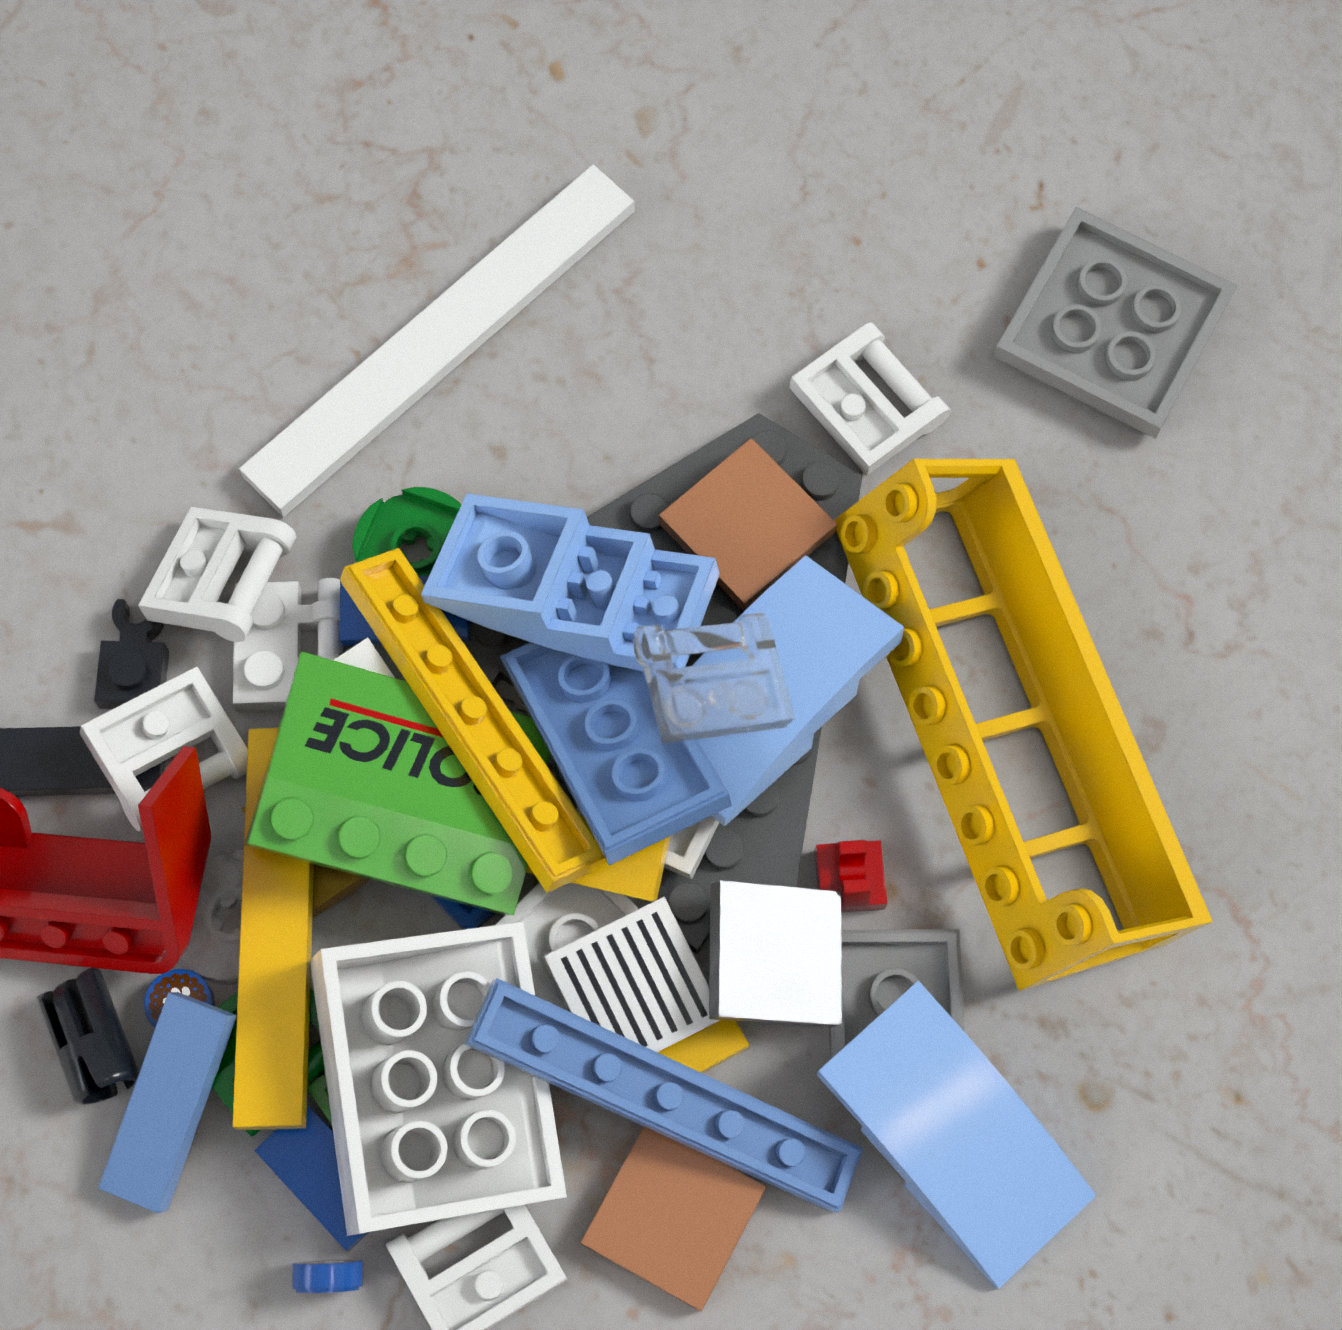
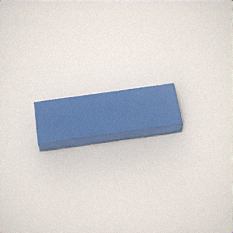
M168 992L98 1189L155 1213L168 1211L237 1015L182 993Z

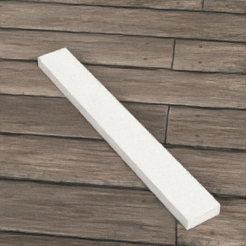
M594 164L590 166L239 468L242 477L282 517H285L635 212V201Z

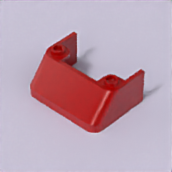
M183 746L138 804L145 843L32 833L27 811L21 801L9 791L0 788V958L147 974H163L176 966L190 942L211 843V829L196 747Z

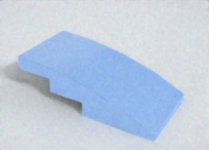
M467 493L423 588L421 597L426 604L486 628L550 649L614 666L681 678L720 572L716 558L655 550L649 533L591 526L584 509Z
M806 555L757 598L714 641L669 691L729 793L732 806L712 815L724 827L812 748L814 733L857 695L859 680L897 647L902 640L904 626Z
M919 981L900 996L816 1074L863 1126L860 1131L906 1181L904 1186L996 1289H1000L1096 1197V1194L1014 1089Z

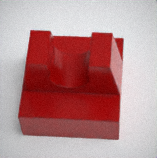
M853 840L830 844H816L814 856L818 890L841 892V912L884 910L888 902L881 840Z

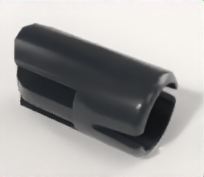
M89 968L80 973L77 979H69L56 986L54 991H47L37 996L72 1097L76 1103L83 1105L93 1104L117 1096L116 1082L123 1081L127 1090L136 1084L139 1071L102 971L99 968Z

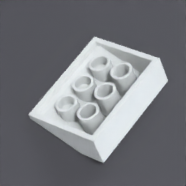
M524 921L324 948L314 955L310 960L347 1236L567 1197L549 1083L465 1045L484 998L494 979L498 978L535 995Z

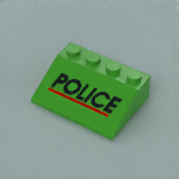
M303 651L300 652L245 846L501 915H514L528 864L407 681ZM511 712L542 760L548 766L550 753L531 718Z

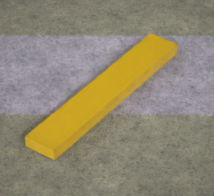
M400 548L345 566L340 582L546 893L600 869L606 858L591 830L442 610L424 603L421 593L425 585Z
M278 728L249 729L233 1103V1128L237 1130L306 1128L314 864L245 846Z

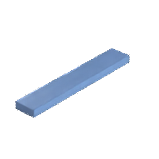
M498 978L492 981L465 1042V1045L831 1213L840 1212L863 1148Z

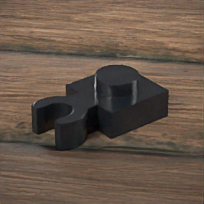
M117 599L112 608V620L120 632V640L101 641L94 697V702L99 709H114L165 683L167 680L169 649L164 642H152L161 633L165 623L147 621V619L136 624L130 623V607L125 599Z

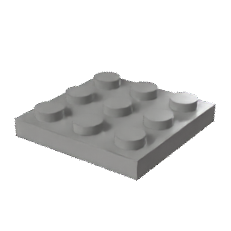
M1075 207L997 344L993 357L1156 439L1238 285Z

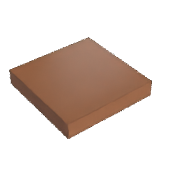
M752 438L660 513L658 521L688 554L716 558L720 572L717 584L743 611L805 555L809 556L830 538L837 528V523Z
M643 1126L580 1243L582 1246L702 1312L766 1186L718 1160Z

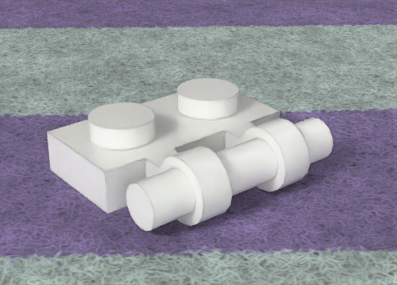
M324 578L319 580L318 601L310 605H301L302 590L298 581L266 583L251 613L254 623L245 641L234 642L233 705L236 711L284 710L301 652V631H318L317 656L334 660L343 654V644L339 641L340 579Z

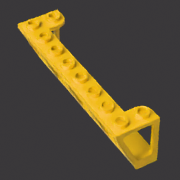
M912 459L834 520L837 523L836 532L861 595L904 626L901 643L886 658L1018 990L1030 989L1167 945L1212 923V918L1016 460ZM930 478L968 479L954 489L935 493ZM946 511L954 519L983 589L984 596L929 609L904 546L928 528L932 523L935 513ZM989 614L994 617L1031 708L975 724L936 627ZM1036 727L1041 730L1078 818L1079 825L1023 842L983 741ZM1079 844L1087 845L1093 854L1123 930L1117 931L1110 911L1103 899L1091 890L1083 888L1070 890L1047 901L1031 859Z

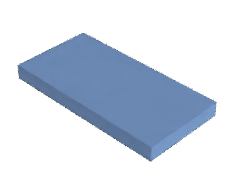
M532 642L500 656L507 675L609 865L732 806L728 791L659 674L614 666L550 649Z

